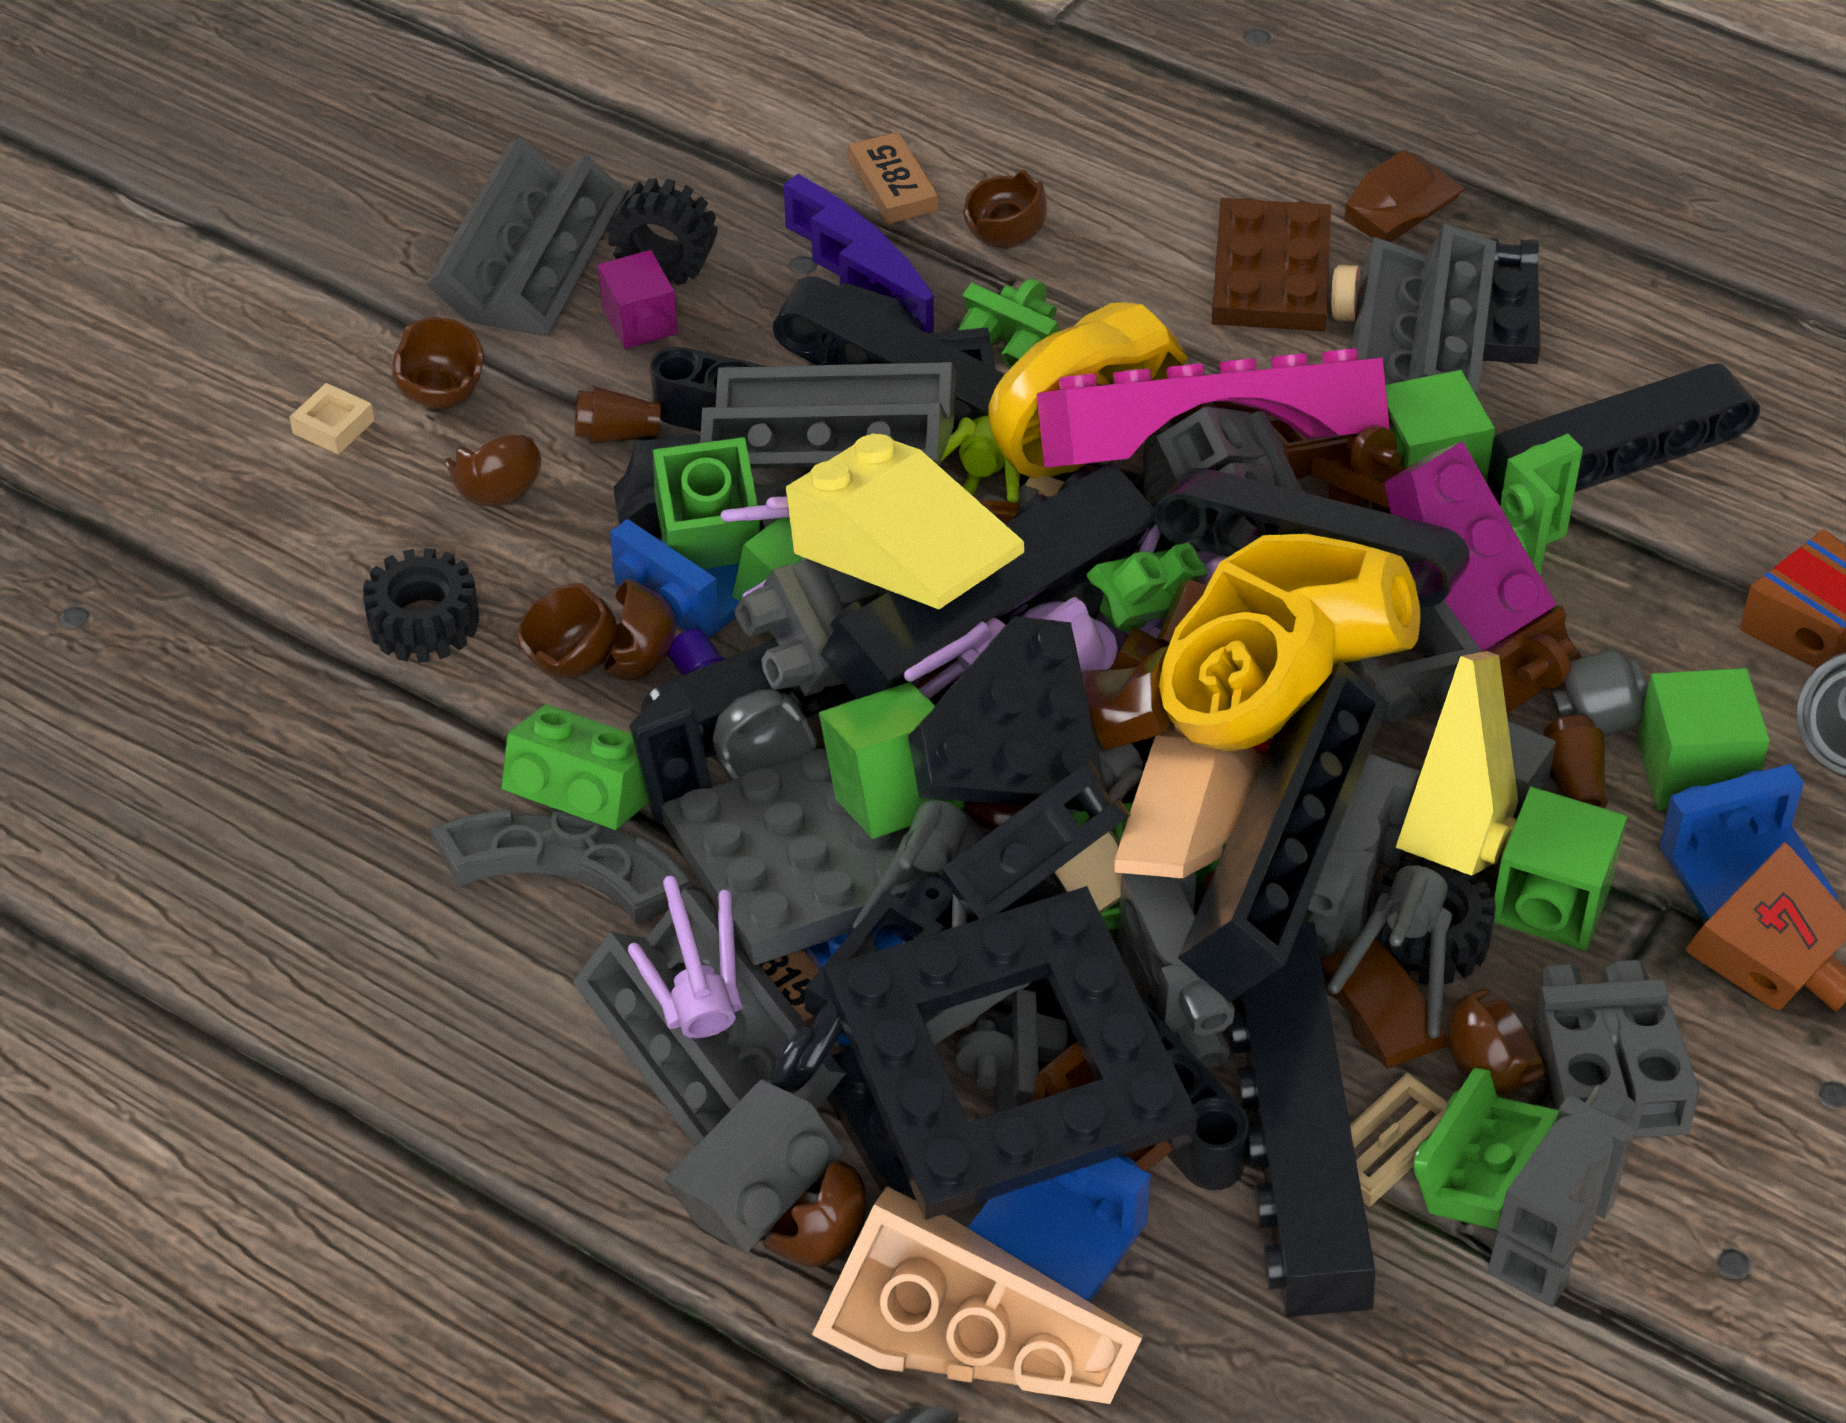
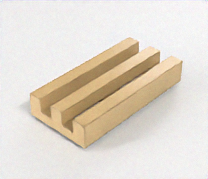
M1409 1073L1403 1075L1350 1124L1355 1148L1410 1097L1419 1102L1398 1122H1394L1379 1136V1140L1356 1160L1363 1202L1368 1207L1374 1204L1414 1167V1159L1418 1147L1424 1140L1430 1138L1446 1112L1448 1102ZM1432 1113L1436 1114L1430 1122L1370 1177L1365 1175Z

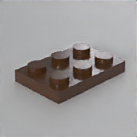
M1220 198L1212 324L1325 331L1328 303L1331 205L1313 204L1305 201L1280 202L1252 198Z

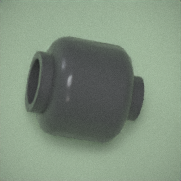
M1607 649L1570 661L1571 670L1567 674L1562 687L1551 691L1559 719L1572 715L1587 716L1594 721L1595 727L1602 730L1606 737L1634 728L1640 724L1648 685L1636 657L1627 660L1619 650Z

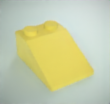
M872 433L859 438L853 446L830 460L815 465L809 473L786 486L794 554L936 609H941L1024 553V541L923 451L894 441L891 437L884 434Z
M1488 651L1460 656L1395 847L1472 876L1498 862L1500 856L1504 853L1517 821L1513 816L1518 804V794L1499 655Z

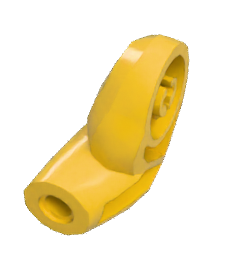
M1128 302L1110 303L1084 316L1073 327L1053 333L1034 344L1003 376L996 386L989 403L988 419L994 441L1009 464L1020 474L1036 479L1043 475L1052 477L1062 473L1074 472L1087 463L1044 468L1037 393L1060 390L1059 378L1086 374H1096L1097 386L1114 384L1113 372L1150 369L1151 380L1167 379L1166 367L1185 365L1188 357L1178 338L1145 306Z
M1310 534L1263 535L1218 564L1203 596L1175 628L1164 657L1159 690L1163 707L1168 717L1178 730L1195 744L1228 752L1248 749L1267 741L1278 733L1286 722L1310 700L1332 673V667L1340 661L1348 663L1411 650L1418 641L1421 617L1417 590L1408 565L1402 556L1353 542Z

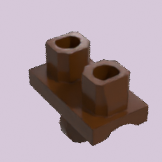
M1370 425L1363 429L1359 435H1351L1346 442L1347 451L1340 458L1334 461H1328L1321 457L1312 460L1311 477L1329 484L1328 499L1368 508L1369 501H1371L1372 510L1391 514L1384 482L1407 469V467L1400 465L1402 455L1396 451V438L1392 431L1380 425Z
M1563 606L1553 607L1485 650L1499 655L1507 713L1544 688L1553 689L1562 685L1571 670L1570 661L1582 658L1580 651L1572 644L1565 626L1566 614Z

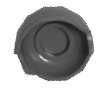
M759 689L736 698L718 716L713 737L717 757L732 780L743 777L746 773L755 769H768L801 758L808 752L815 750L817 742L808 720L798 703L785 692L779 693L774 689Z

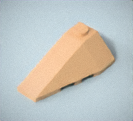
M1171 721L1163 734L1157 735L1154 738L1130 811L1131 815L1128 817L1115 856L1114 872L1185 878L1221 858L1223 844H1226L1231 836L1264 757L1254 747L1228 752L1200 746L1189 740Z
M889 1187L885 1188L874 1204L812 1333L813 1336L880 1369L903 1372L907 1368L946 1374L947 1379L971 1383L973 1379L1017 1385L1022 1391L1107 1404L1111 1403L1143 1337V1334L952 1218L942 1214L925 1220L917 1201Z

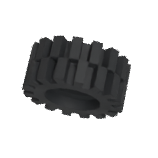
M649 178L645 186L639 181L633 184L630 191H626L609 225L608 231L610 235L608 243L609 246H616L613 255L616 259L652 250L669 282L674 278L677 285L685 284L688 277L693 280L699 274L715 242L718 226H714L716 220L714 211L704 212L708 202L702 196L695 201L690 198L694 189L687 185L680 192L675 190L676 181L666 179L663 187L659 186L657 178ZM647 224L664 227L671 231L679 240L663 238L654 233Z
M429 548L424 549L423 557H415L414 549L403 551V561L398 562L394 555L384 559L385 570L375 566L370 571L371 581L365 580L363 585V601L370 637L374 644L379 643L380 651L389 655L396 650L397 660L406 662L411 653H416L418 663L429 662L428 653L435 651L439 659L449 657L450 645H453L459 651L467 645L466 636L474 637L477 632L476 622H479L475 581L473 574H469L468 565L463 560L456 564L455 556L446 551L440 559H437L436 550ZM421 600L440 602L424 610L403 609L406 605Z
M1421 857L1420 866L1437 872L1445 879L1448 885V893L1443 908L1452 914L1451 920L1457 925L1449 928L1446 934L1444 984L1453 983L1456 970L1463 978H1466L1473 973L1475 964L1481 966L1485 960L1487 949L1489 950L1495 919V899L1489 898L1490 887L1485 880L1475 884L1476 874L1472 876L1463 872L1458 874L1455 873V869L1444 865L1443 868H1437L1433 866V861ZM1411 859L1400 862L1399 869L1406 866H1414ZM1392 868L1383 874L1382 884L1377 883L1371 915L1374 912L1379 895L1390 892L1396 874ZM1386 921L1375 939L1391 953L1408 975L1412 970L1420 972L1418 983L1428 984L1431 933L1427 931L1424 936L1419 938L1405 937L1400 946L1394 947L1389 941L1392 929Z

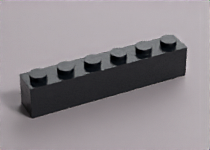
M1114 461L1092 473L1084 468L1066 480L1057 494L1048 499L1043 494L1033 497L1018 510L1014 519L1005 523L1009 529L1024 541L1023 554L941 609L933 608L884 588L879 593L878 599L866 606L861 601H856L844 608L832 620L830 627L834 631L820 655L857 699L908 683L909 681L904 678V672L965 636L979 622L987 623L993 617L1006 625L1014 616L1022 617L1029 609L1042 603L1053 602L1089 580L1086 574L1097 564L1121 560L1138 550L1156 524L1154 518L1155 509ZM957 657L911 683L914 686L958 660Z
M1342 661L1332 667V673L1310 700L1273 736L1178 956V959L1229 1002L1285 966L1389 705L1384 698Z
M1304 922L1300 926L1285 966L1237 997L1239 1011L1234 1012L1233 1023L1229 1025L1233 1054L1245 1053L1247 1067L1237 1069L1240 1105L1243 1110L1254 1109L1256 1125H1249L1247 1141L1250 1168L1263 1167L1265 1184L1255 1185L1259 1228L1272 1227L1275 1245L1264 1246L1267 1285L1269 1290H1282L1286 1317L1372 1310L1375 1284V1265L1315 923Z

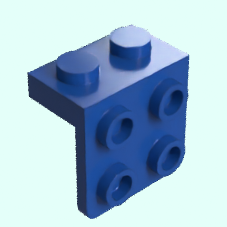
M628 519L610 532L613 558L612 569L617 586H620L625 579L629 578L656 591L670 603L676 616V625L684 631L700 629L706 633L708 638L736 618L735 608L739 601L732 597L739 564L702 569L663 543V540L657 539Z
M1792 764L1765 771L1753 770L1738 778L1708 786H1692L1681 793L1671 795L1659 847L1705 923L1784 842L1795 851L1837 901V894L1792 826L1804 784Z
M1121 1155L991 1198L968 1226V1229L1091 1303L1147 1224L1151 1174L1140 1169L1129 1157Z

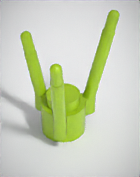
M981 416L973 421L967 417L962 418L956 431L949 438L941 461L961 444L959 450L960 460L966 471L969 472L963 488L973 497L981 477H987L999 472L1005 464L1008 502L1017 503L1019 500V472L1009 464L994 441L988 416Z

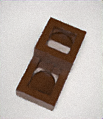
M1374 939L1340 992L1331 995L1351 1013L1354 1037L1388 1069L1447 1047L1448 1042L1447 1034L1442 1025L1438 1038L1432 1039L1428 1036L1427 1000L1399 962L1377 939ZM1349 949L1321 959L1327 991L1328 983Z

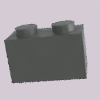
M761 1079L664 1179V1182L698 1227L747 1254L844 1150L810 1102Z

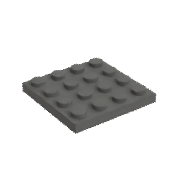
M826 749L810 751L801 758L768 769L752 770L743 777L713 786L710 789L700 788L689 791L680 798L664 802L665 805L661 806L664 826L718 910L719 892L722 890L730 891L732 895L731 915L734 921V935L754 966L828 941L831 938L851 933L853 931V924L862 911L864 904L897 854L903 836L908 834L910 829L909 826L872 839L836 800ZM960 808L968 822V828L963 839L974 845L984 838L985 835L966 810ZM912 864L909 869L902 872L890 893L902 900L921 878L927 876L941 878L938 872L922 871Z

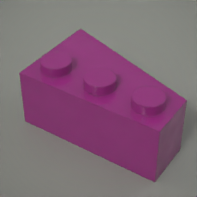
M1463 441L1431 453L1384 482L1392 515L1444 527L1456 532L1464 539L1469 549L1470 561L1466 571L1444 601L1482 652L1557 605ZM1424 561L1431 570L1441 573L1434 564Z

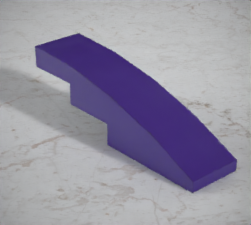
M799 173L784 183L785 226L812 242L813 262L840 276V284L849 283L896 298L923 324L924 332L934 333V294L910 261L887 237L840 198Z

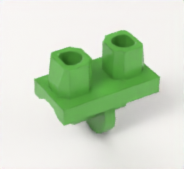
M1033 278L1025 281L1019 289L1006 285L1000 295L971 282L962 295L968 312L964 316L958 330L988 327L991 347L998 337L1008 341L1009 343L1001 353L1004 364L1011 369L1034 344L1058 332V322L1053 320L1057 308L1045 302L1047 296L1046 285Z
M1190 543L1174 545L1170 550L1156 553L1143 551L1134 553L1126 559L1100 563L1086 575L1092 585L1104 592L1100 604L1101 613L1114 628L1120 631H1131L1133 626L1140 629L1148 621L1166 617L1179 584L1187 580L1199 582L1207 575V569L1194 547Z

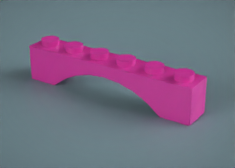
M1358 348L1322 352V364L1308 365L1307 353L1271 357L1272 369L1262 370L1256 369L1255 358L1219 362L1220 374L1204 375L1203 363L1166 367L1167 379L1151 380L1150 369L1113 372L1114 384L1097 386L1096 374L1059 378L1060 390L1037 393L1044 468L1129 459L1148 436L1170 419L1208 402H1231L1259 409L1285 422L1306 439L1361 433L1363 429L1370 425H1380L1390 430L1383 358L1359 360Z

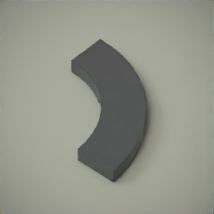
M504 809L453 819L430 828L432 843L459 886L476 880L505 874L536 873L560 876L578 881L605 894L616 902L636 925L668 911L669 902L663 885L665 877L674 876L676 878L680 893L684 888L694 890V884L681 867L665 852L645 838L638 836L635 840L626 834L554 809L550 816L513 815L512 809Z

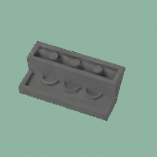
M519 136L505 148L426 285L467 322L544 336L551 330L626 191L587 154L559 173Z
M1443 223L1427 255L1377 237L1373 238L1365 256L1351 349L1358 348L1359 360L1383 358L1385 385L1462 370L1476 396L1478 395L1496 241Z
M952 362L718 368L716 406L702 408L700 443L745 437L751 468L814 467L853 446L859 438L874 433L887 435L894 441L920 449L937 465H940L954 428L956 369Z
M684 888L681 892V897L685 904L701 964L711 966L715 974L720 975L718 912L702 892ZM668 909L647 938L610 931L573 980V983L696 1147L761 1079L771 1083L770 1075L779 1055L793 1035L800 1028L808 1025L759 964L753 965L734 935L736 987L742 1003V1009L734 1012L736 1017L734 1023L726 1030L704 1038H688L683 1035L681 1027L669 1029L661 1005L628 953V946L631 943H638L655 966L670 992H672L675 987V977L685 970L686 966L670 909ZM828 1052L810 1081L799 1091L791 1094L810 1102L817 1111L846 1073Z

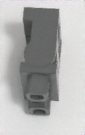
M1205 406L1156 436L1176 480L1187 470L1207 468L1304 492L1283 451L1284 447L1277 432L1273 430L1265 412L1256 411L1249 416V413L1244 411ZM1186 501L1193 510L1198 511L1192 503ZM1245 516L1246 520L1252 525L1257 526L1250 517Z
M805 559L792 566L788 564L773 569L763 587L742 597L735 608V616L744 634H747L749 637L772 630L779 646L768 649L761 659L763 672L771 688L777 690L800 685L806 697L822 691L825 686L843 684L842 680L820 655L834 631L830 627L832 620L844 608L856 601H861L866 606L878 599L877 597L883 588L812 560Z
M1369 753L1302 923H1315L1321 954L1326 956L1333 955L1342 937L1353 941L1356 940L1366 924L1371 904L1373 882L1382 864L1384 863L1399 869L1400 862L1405 860L1408 852L1395 847L1421 771Z
M1195 873L1185 878L1122 874L1121 916L1119 917L1117 949L1140 997L1207 1070L1226 1065L1230 1051L1225 1040L1227 1026L1233 1023L1235 1008L1232 1002H1229L1178 959L1195 919L1193 913L1197 880Z
M1640 960L1615 961L1612 965L1605 968L1603 983L1582 984L1579 969L1573 967L1572 964L1547 965L1543 969L1533 1032L1536 1044L1539 1046L1540 1057L1547 1072L1546 1076L1553 1109L1559 1110L1569 1094L1586 1102L1597 1085H1604L1632 1099L1637 1104L1633 1120L1629 1124L1635 1127L1632 1138L1689 1134L1700 1090L1674 1012L1667 1003L1669 993L1665 979L1650 980Z
M1597 1085L1586 1102L1570 1094L1567 1096L1559 1108L1556 1123L1553 1124L1506 1191L1497 1229L1499 1232L1495 1238L1487 1274L1553 1308L1566 1288L1575 1254L1574 1248L1577 1242L1583 1240L1591 1232L1596 1215L1605 1219L1614 1206L1635 1127L1629 1125L1633 1120L1637 1105L1632 1099L1604 1085Z

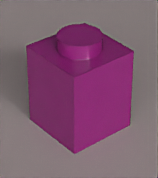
M652 250L598 264L602 309L624 349L678 334L675 291Z

